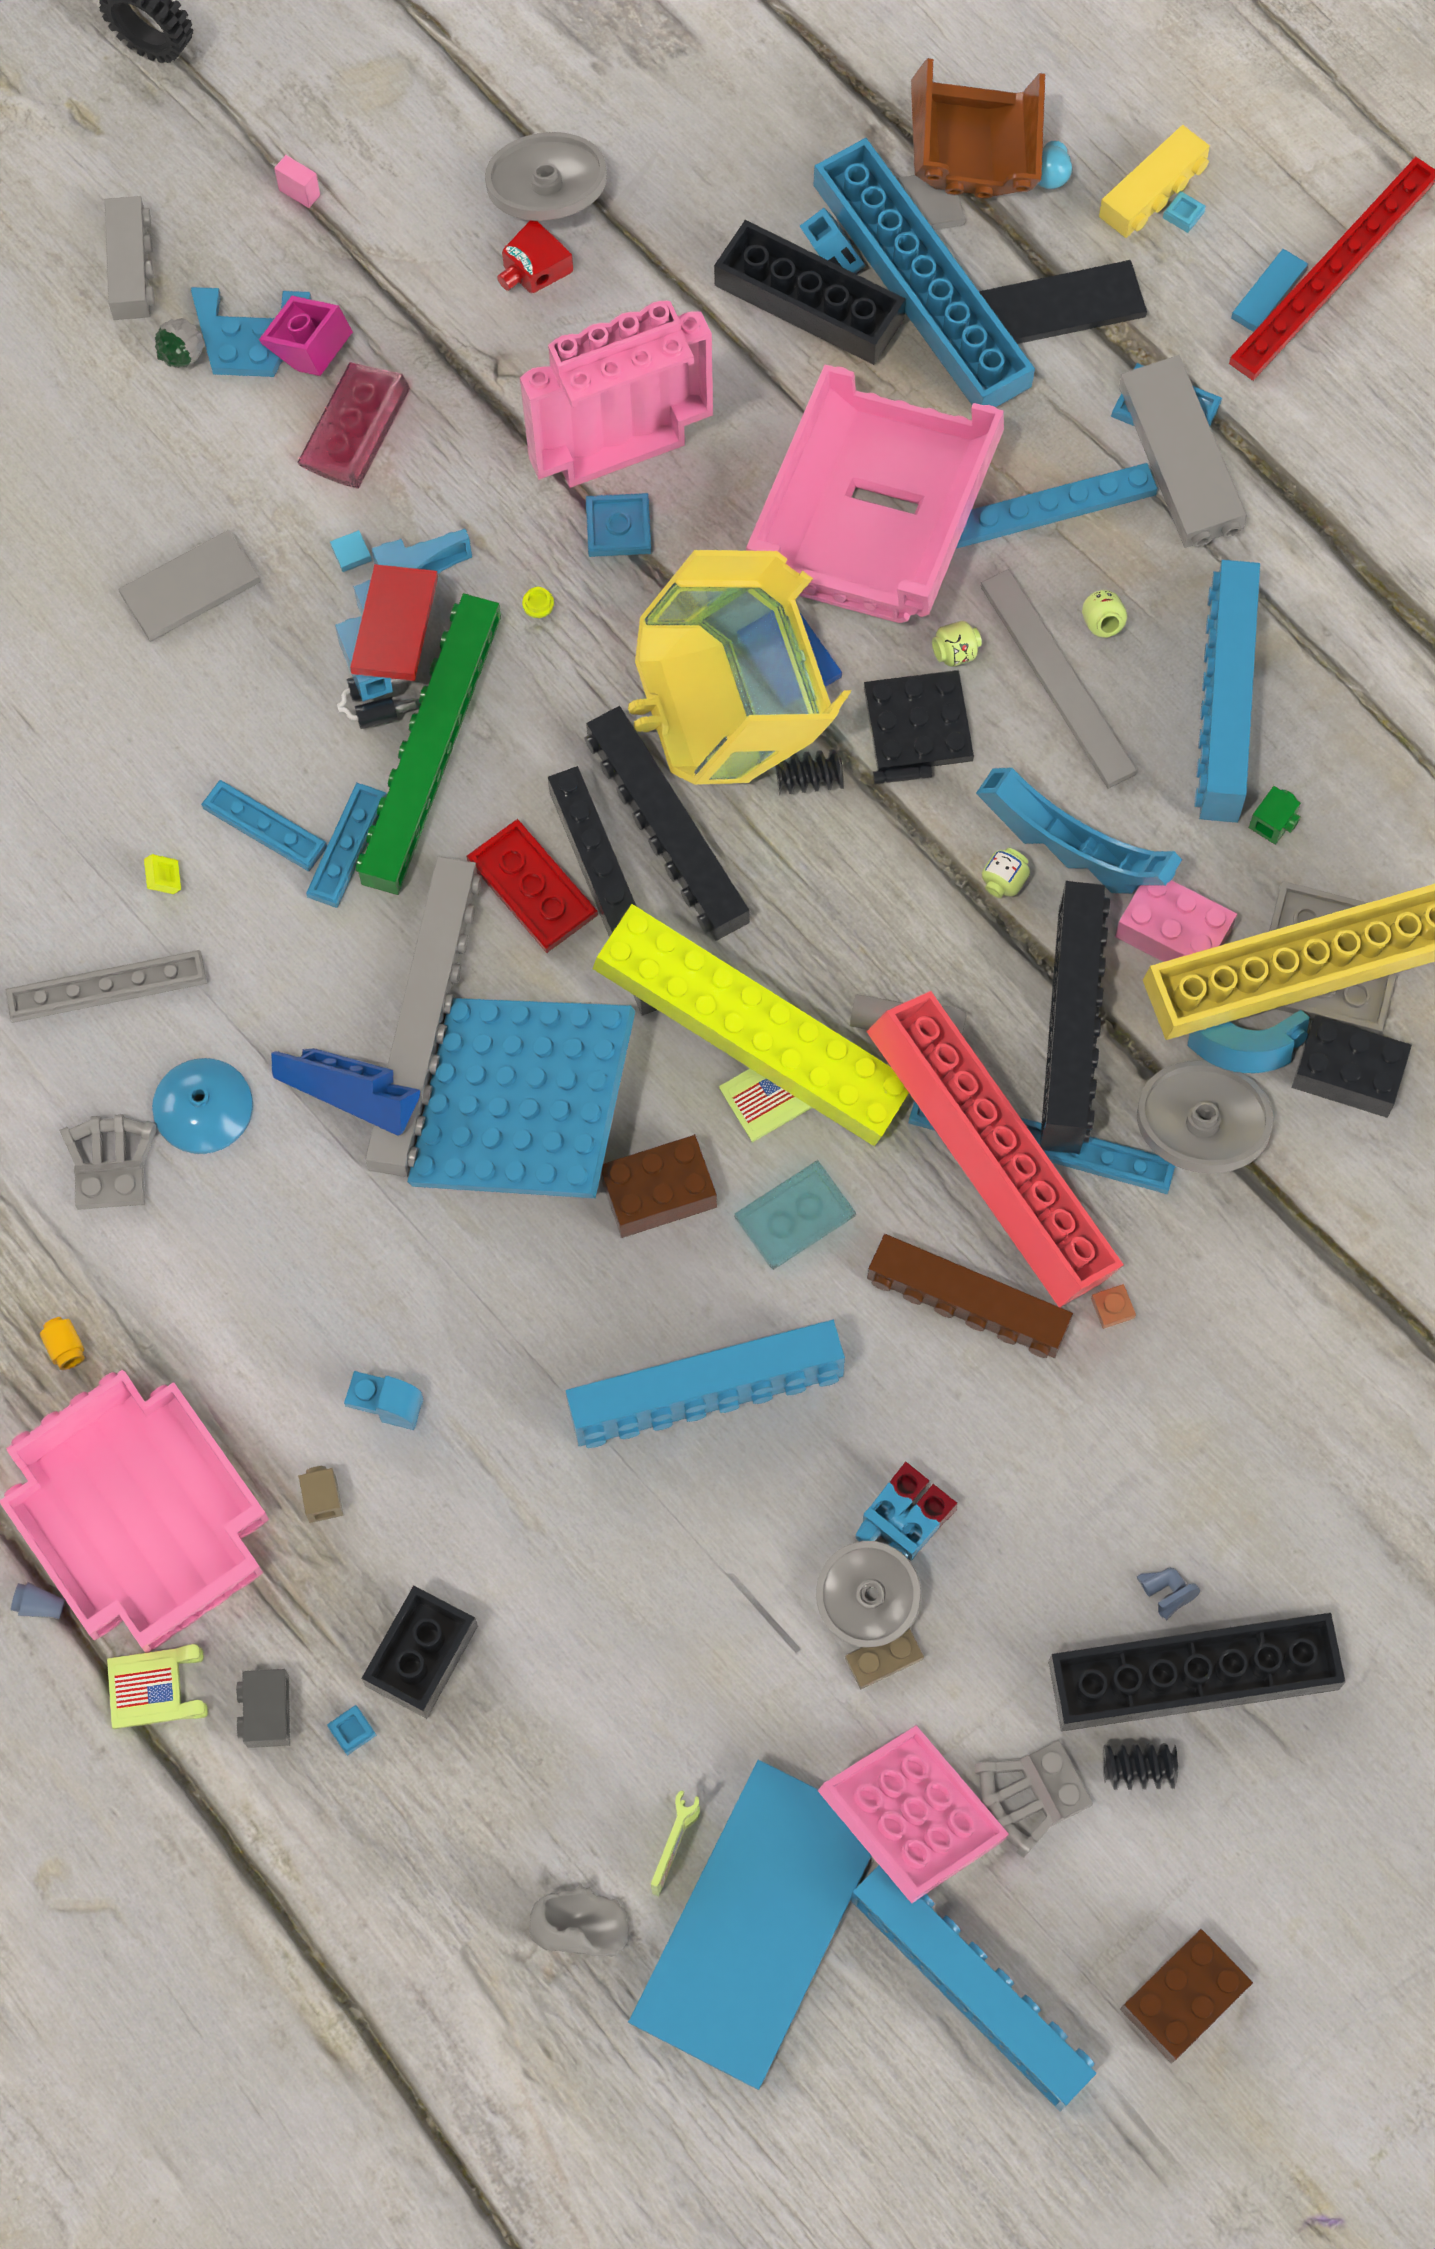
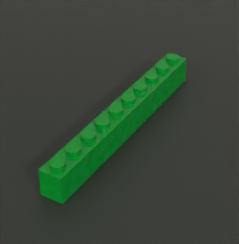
M463 593L459 604L455 603L453 605L450 615V622L452 624L449 631L445 630L442 634L440 649L442 650L439 658H434L431 663L429 672L431 679L429 685H424L419 697L421 706L418 713H413L410 719L409 731L411 733L408 741L403 740L398 753L399 765L397 769L393 768L390 772L388 794L386 797L382 796L377 809L379 818L376 825H371L366 839L368 847L365 854L361 853L357 860L356 872L359 873L361 885L399 895L500 623L501 612L498 602Z

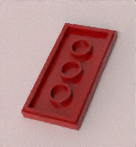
M374 564L351 661V674L415 681L438 581L437 571Z
M518 819L466 856L467 861L476 863L477 873L482 876L483 880L546 953L598 916V911Z

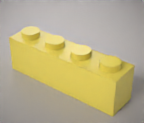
M1184 125L1180 126L1102 198L1099 217L1125 238L1134 230L1140 231L1148 221V217L1154 212H1160L1174 193L1179 194L1180 191L1184 190L1190 178L1195 174L1200 175L1209 163L1207 158L1210 145Z

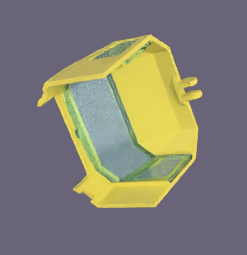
M694 550L640 617L635 664L647 699L633 700L628 704V710L631 715H643L651 712L652 716L641 717L634 721V729L637 732H650L657 729L670 772L694 785L750 783L752 779L813 743L835 719L843 702L852 691L844 690L832 704L830 703L795 601L813 578L803 570L799 574L786 564L788 559L778 551Z

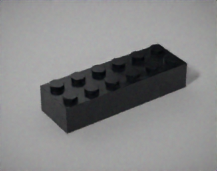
M744 220L714 265V286L875 365L905 318L906 298L747 220Z

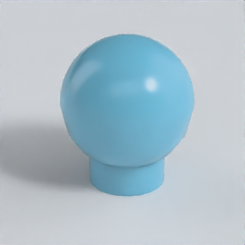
M1050 141L1043 147L1041 181L1038 183L1039 186L1046 189H1056L1063 186L1069 180L1072 174V162L1063 143Z

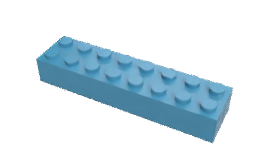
M1222 560L1219 572L1213 571L1212 584L1209 587L1207 606H1210V614L1207 615L1206 621L1208 643L1205 644L1204 662L1207 664L1202 680V691H1205L1200 710V720H1203L1198 739V749H1201L1200 758H1198L1196 778H1199V784L1195 791L1194 807H1200L1199 819L1238 823L1247 794L1260 563Z
M833 1319L567 1389L565 1392L578 1446L586 1445L587 1448H596L604 1445L607 1439L619 1436L620 1439H630L640 1434L639 1431L653 1427L655 1431L664 1430L671 1427L675 1421L686 1419L687 1422L698 1421L705 1418L706 1413L719 1410L720 1413H728L740 1407L739 1404L752 1401L753 1404H762L772 1400L773 1395L785 1392L786 1395H796L805 1391V1387L819 1383L820 1387L833 1385L839 1381L838 1378L843 1377L845 1356Z
M880 1865L853 1891L851 1902L1060 2112L1097 2074L1092 2069L1095 2065L1093 2060L1080 2048L1074 2051L1065 2042L1068 2038L1066 2033L1053 2021L1048 2025L1038 2015L1041 2011L1038 2005L1027 1995L1021 1998L1012 1989L1014 1982L1000 1968L994 1971L985 1962L988 1957L984 1951L974 1942L968 1945L959 1936L961 1929L947 1915L941 1918L933 1910L932 1907L935 1904L927 1894L911 1904Z

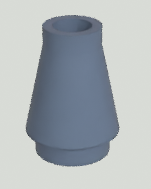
M29 1582L26 1585L18 1583L13 1596L11 1611L18 1612V1616L60 1619L65 1598L58 1597Z

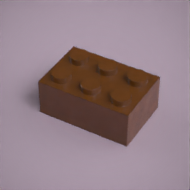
M695 1134L604 1163L602 1166L600 1178L621 1238L717 1208V1194Z
M1200 1929L1120 2010L1172 2064L1253 1982Z

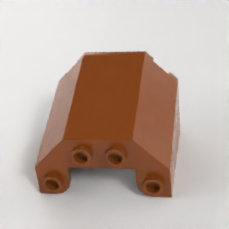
M927 58L911 79L915 176L935 189L945 190L947 194L959 195L964 192L975 194L977 198H991L992 196L1032 190L1041 181L1045 73H1038L1023 92H1005L933 82L934 59Z

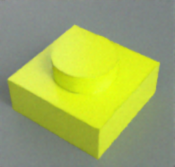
M154 854L144 859L147 889L175 894L181 890L178 860Z

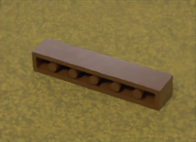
M885 1233L868 1268L867 1279L871 1280V1284L883 1291H890V1289L903 1294L904 1299L913 1304L921 1305L923 1302L934 1307V1311L944 1317L952 1318L956 1316L965 1320L966 1325L974 1330L984 1331L986 1329L996 1333L997 1338L1005 1343L1015 1345L1017 1342L1029 1347L1028 1350L1032 1354L1041 1358L1050 1356L1055 1359L1073 1316V1313L1059 1308L1056 1305Z

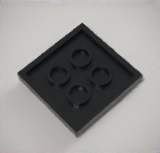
M959 670L864 682V693L877 771L916 766L920 768V766L931 765L933 767L973 762L974 753Z

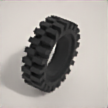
M178 0L99 1V4H101L99 7L100 12L104 13L102 16L104 21L111 22L108 25L109 29L118 32L116 37L120 41L123 39L128 41L126 45L132 50L133 47H136L137 54L143 57L146 53L151 61L155 59L159 63L175 61L192 39V22L186 19L188 17L186 10H179L181 4ZM129 4L138 7L152 17L163 32L145 23Z

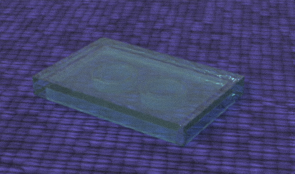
M818 1160L734 1214L737 1222L772 1270L856 1216L855 1210Z

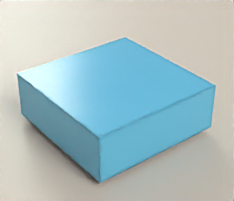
M1180 191L1164 211L1163 219L1189 233L1204 214L1206 206Z
M359 530L330 541L331 548L342 572L372 561Z

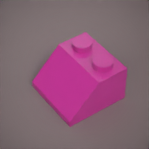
M291 296L260 337L259 341L296 371L321 376L353 331L339 305Z

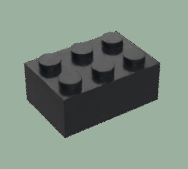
M1315 1015L1291 1088L1388 1118L1395 1104L1412 1045Z
M413 1585L361 1678L365 1687L427 1719L478 1628L476 1618Z

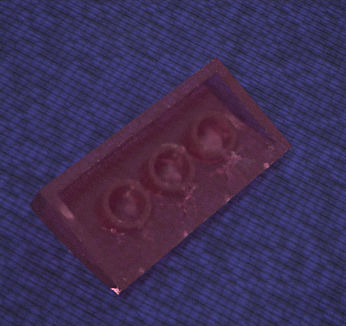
M349 362L297 462L299 466L328 480L359 489L410 390L403 374Z

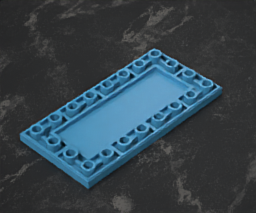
M757 1760L628 2021L629 2024L757 2090L760 2089L847 1909L852 1893L857 1888L872 1857L821 1796L818 1789Z

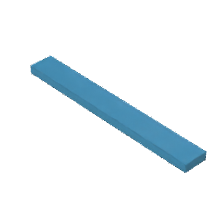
M914 1101L908 1123L935 1131ZM1021 1118L1040 1145L1041 1123ZM1089 1137V1142L1082 1144L1079 1154L1043 1150L1054 1164L1168 1194L1175 1169L1174 1165L1156 1154L1094 1137Z

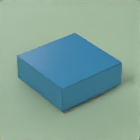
M357 1705L327 1724V1727L347 1756L377 1736Z

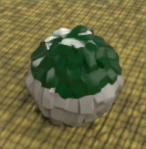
M184 318L171 319L163 323L155 334L157 359L164 361L167 366L175 368L187 367L195 363L202 353V348L205 344L201 339L202 334L196 330L197 327Z

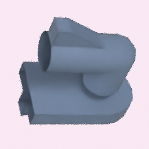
M1170 1567L1161 1572L1143 1573L1137 1576L1138 1581L1149 1597L1167 1586L1174 1592L1158 1602V1613L1166 1621L1179 1608L1194 1600L1200 1593L1199 1587L1195 1583L1187 1585L1175 1568Z

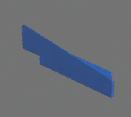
M315 1048L302 1049L301 1057L279 1051L271 1053L272 1075L274 1079L397 1136L404 1132L420 1098L419 1089L391 1084L393 1083V1070Z

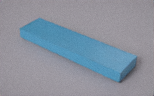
M222 780L218 781L201 804L205 811L308 872L327 848L326 842Z
M356 782L306 892L307 898L338 908L356 868L358 857L367 844L366 839L371 825L376 824L379 817L377 815L378 804L382 796H387L386 792Z

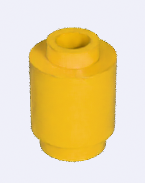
M56 1317L43 1325L44 1329L39 1335L53 1364L58 1365L60 1370L71 1369L85 1359L83 1354L84 1346L70 1319Z

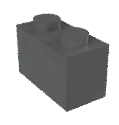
M285 1669L242 1671V1681L237 1682L236 1686L237 1702L243 1703V1717H237L238 1738H243L247 1748L290 1746L289 1674Z

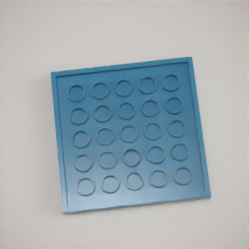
M454 998L450 1014H446L444 1025H447L443 1044H439L437 1055H440V1060L436 1069V1075L432 1074L430 1086H433L429 1103L424 1108L423 1116L426 1117L421 1136L417 1138L416 1147L419 1150L414 1167L410 1168L407 1182L412 1187L596 1199L636 1012L631 1005Z

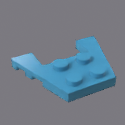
M191 287L213 375L275 377L282 359L259 341L275 318L218 316L220 304L219 288ZM283 291L281 309L291 296L312 300L311 293Z

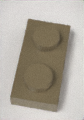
M910 1628L900 1638L889 1644L878 1647H862L845 1656V1660L860 1690L924 1659Z

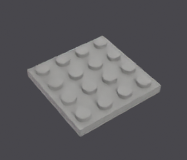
M1282 881L1269 931L1368 902ZM1396 973L1275 1009L1293 1014L1302 1010L1312 1019H1314L1315 1015L1381 1035Z

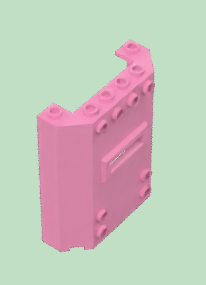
M824 365L747 544L746 551H778L788 559L786 561L788 566L799 574L803 570L811 576L813 580L799 595L801 597L896 623L907 622L910 616L915 614L920 617L929 615L1003 433L1004 411L991 405L973 403L971 421L963 416H952L932 408L917 407L902 400L894 401L874 393L856 391L854 372L844 367ZM855 488H860L916 503L918 506L915 514L856 499L852 495Z

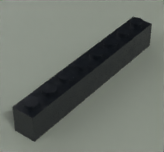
M618 706L587 722V736L584 739L592 754L598 753L602 760L600 765L608 779L613 778L618 785L616 791L624 805L630 804L634 811L632 816L640 830L645 829L650 836L648 842L656 856L661 854L666 861L664 867L673 882L678 880L683 888L681 895L689 908L694 906L699 914L697 920L702 930L706 934L710 932L715 941L749 924V908L622 708Z
M576 766L548 776L549 793L610 937L631 904L635 906L636 904L579 767ZM633 995L642 1016L657 1011V1009Z

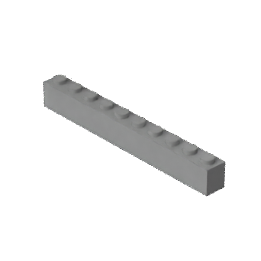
M437 856L387 1065L388 1069L393 1070V1083L391 1084L419 1089L420 1098L401 1135L397 1136L373 1125L365 1158L369 1171L408 1177L410 1167H414L419 1150L415 1147L417 1136H421L426 1120L422 1113L424 1105L429 1103L433 1086H430L429 1083L431 1075H436V1069L440 1060V1055H436L438 1045L443 1044L447 1025L443 1023L445 1015L450 1014L454 995L450 993L453 983L458 984L460 979L461 965L457 963L460 953L465 954L467 949L468 935L464 933L466 925L472 924L474 919L475 905L471 903L473 895H479L482 876L478 875L476 863Z

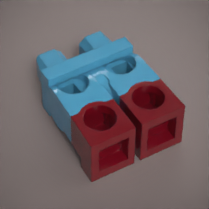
M905 1461L863 1514V1523L856 1533V1539L859 1542L877 1541L881 1536L890 1543V1546L902 1552L912 1561L943 1523L949 1520L957 1511L958 1503L935 1484H932L929 1488L930 1480Z

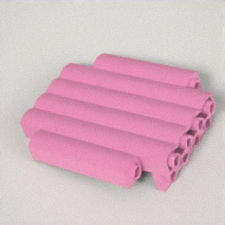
M671 301L653 302L640 312L622 313L610 323L592 324L579 334H568L558 337L548 345L550 366L532 368L520 377L528 455L539 480L562 471L569 488L685 446L684 426L713 416L712 333L701 311L687 312L677 316Z
M122 1369L118 1373L112 1372L104 1376L99 1381V1386L88 1393L82 1392L76 1395L70 1401L68 1407L60 1412L55 1411L48 1414L41 1420L40 1426L31 1432H22L12 1440V1445L6 1448L7 1452L28 1482L23 1485L21 1483L16 1484L8 1489L4 1494L5 1497L0 1500V1504L94 1641L124 1621L144 1652L149 1653L164 1644L173 1635L194 1623L203 1614L220 1605L233 1593L253 1582L263 1573L241 1539L256 1531L269 1518L176 1384L173 1382L169 1386L162 1385L150 1394V1399L144 1401L126 1372Z

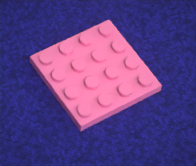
M917 1725L829 1779L818 1790L911 1904L1002 1843L1009 1835Z

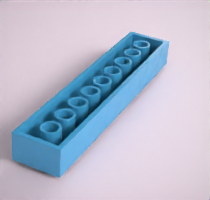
M864 138L814 166L813 186L888 290L906 298V315L971 405L976 403L997 407L1031 388L1035 372L1034 366L868 139Z

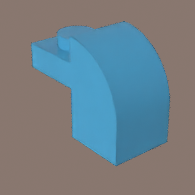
M354 1371L344 1404L345 1407L379 1415L382 1423L414 1430L424 1398L418 1388L390 1376L381 1378Z

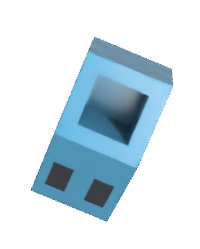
M822 208L800 225V228L820 257L855 274L866 266L835 218L825 208Z

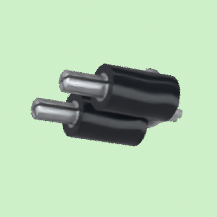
M353 677L347 678L348 689L343 691L341 695L342 701L337 704L339 712H345L351 720H358L360 729L398 720L397 713L417 708L415 698L393 702L392 697L354 706L356 716H354L347 708L343 707L348 693H350L352 702L362 700ZM391 678L392 685L409 681Z

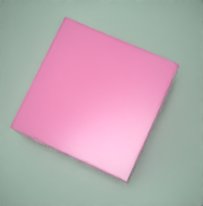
M285 155L274 168L279 191L310 208L320 196L317 175L314 171Z

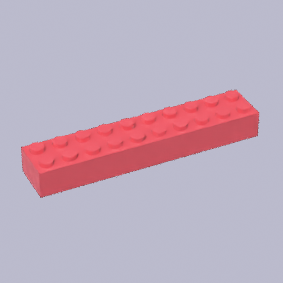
M932 991L887 1010L867 1031L868 1035L1057 1306L1060 1308L1105 1282L1124 1264Z

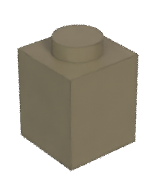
M315 1466L307 1469L306 1474L298 1475L305 1514L309 1523L344 1516L333 1468L326 1469V1466Z

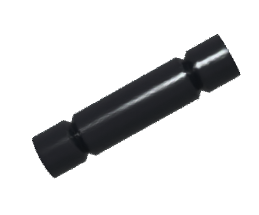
M931 765L920 766V768L916 766L873 771L874 784L920 779V777L922 779L932 778Z

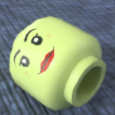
M1100 590L1088 596L1083 603V619L1088 629L1094 635L1108 638L1119 633L1126 625L1127 612L1116 593L1109 590Z

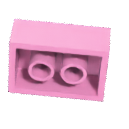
M1172 880L1166 886L1140 885L1118 923L1115 937L1165 962L1224 945L1233 929L1237 913Z

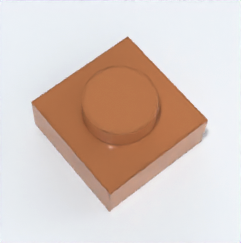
M1124 1284L1092 1294L1091 1300L1103 1329L1135 1319L1136 1313Z

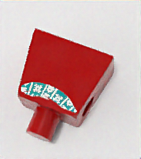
M530 220L504 247L502 257L505 270L497 276V280L506 291L520 283L529 293H536L573 272L572 254L538 221Z

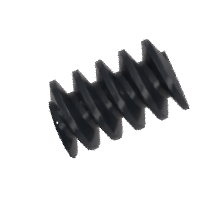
M835 749L829 750L827 759L822 750L816 752L815 760L812 759L808 751L804 752L801 762L795 753L790 756L789 763L785 759L776 765L779 796L782 786H786L789 794H793L797 784L802 793H806L808 783L812 784L815 792L819 791L821 782L825 783L828 790H832L835 780H837L840 788L844 789L842 761Z
M1149 1743L1142 1754L1139 1745L1133 1744L1128 1754L1125 1746L1119 1744L1114 1755L1111 1746L1105 1744L1103 1746L1104 1783H1106V1780H1110L1113 1789L1118 1790L1120 1781L1124 1780L1128 1790H1132L1134 1781L1138 1779L1142 1790H1146L1149 1779H1153L1156 1789H1161L1163 1779H1167L1170 1788L1175 1789L1178 1778L1176 1745L1174 1744L1171 1753L1168 1745L1162 1743L1158 1753H1156L1154 1746Z

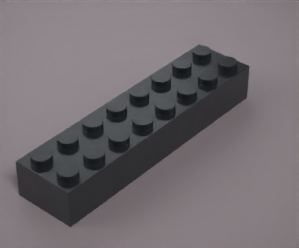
M1066 881L1058 909L1040 1146L1046 1151L1079 1154L1082 1144L1089 1142L1090 1130L1093 1129L1095 1111L1091 1110L1097 1087V1079H1094V1072L1098 1066L1099 1048H1096V1043L1101 1030V1018L1098 1015L1099 1007H1102L1104 988L1100 986L1101 978L1104 977L1106 957H1103V951L1108 937V928L1105 927V923L1110 909V898L1105 897V885Z
M1331 1613L1051 1654L1048 1661L1061 1732L1338 1691L1345 1684Z

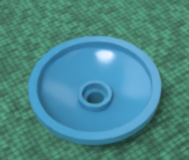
M210 1058L189 1060L170 1070L158 1084L152 1103L154 1121L164 1139L174 1147L194 1154L213 1153L230 1146L244 1133L250 1122L253 1110L252 1094L242 1074L226 1062ZM196 1095H205V1098L202 1101H194V1097Z

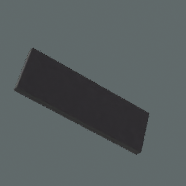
M1131 260L979 291L1017 344L1145 318L1147 314Z

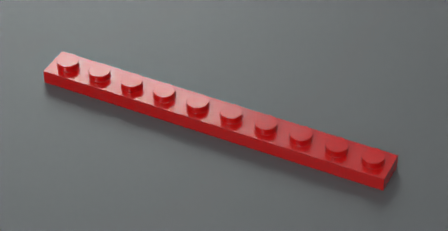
M1415 156L1230 357L1229 364L1254 381L1435 184V169Z

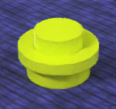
M542 587L531 588L523 597V609L530 617H546L554 608L553 596Z

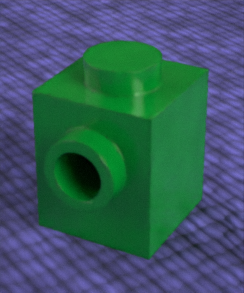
M1273 786L1253 813L1248 828L1276 845L1285 831L1291 833L1300 821L1301 816L1297 813L1301 802L1291 792L1284 789L1280 790Z

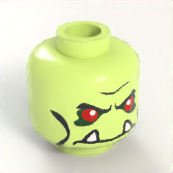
M958 621L938 628L936 637L932 638V648L935 657L939 662H944L950 667L973 661L978 654V647L982 645L979 631L977 628L972 629L966 621Z

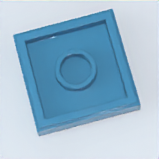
M648 493L586 496L589 557L651 554Z

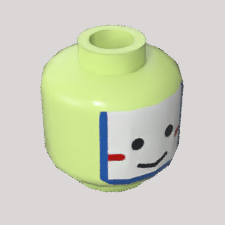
M1012 848L995 851L982 870V878L987 884L985 889L997 898H1002L1003 895L1009 897L1017 895L1030 875L1027 858Z

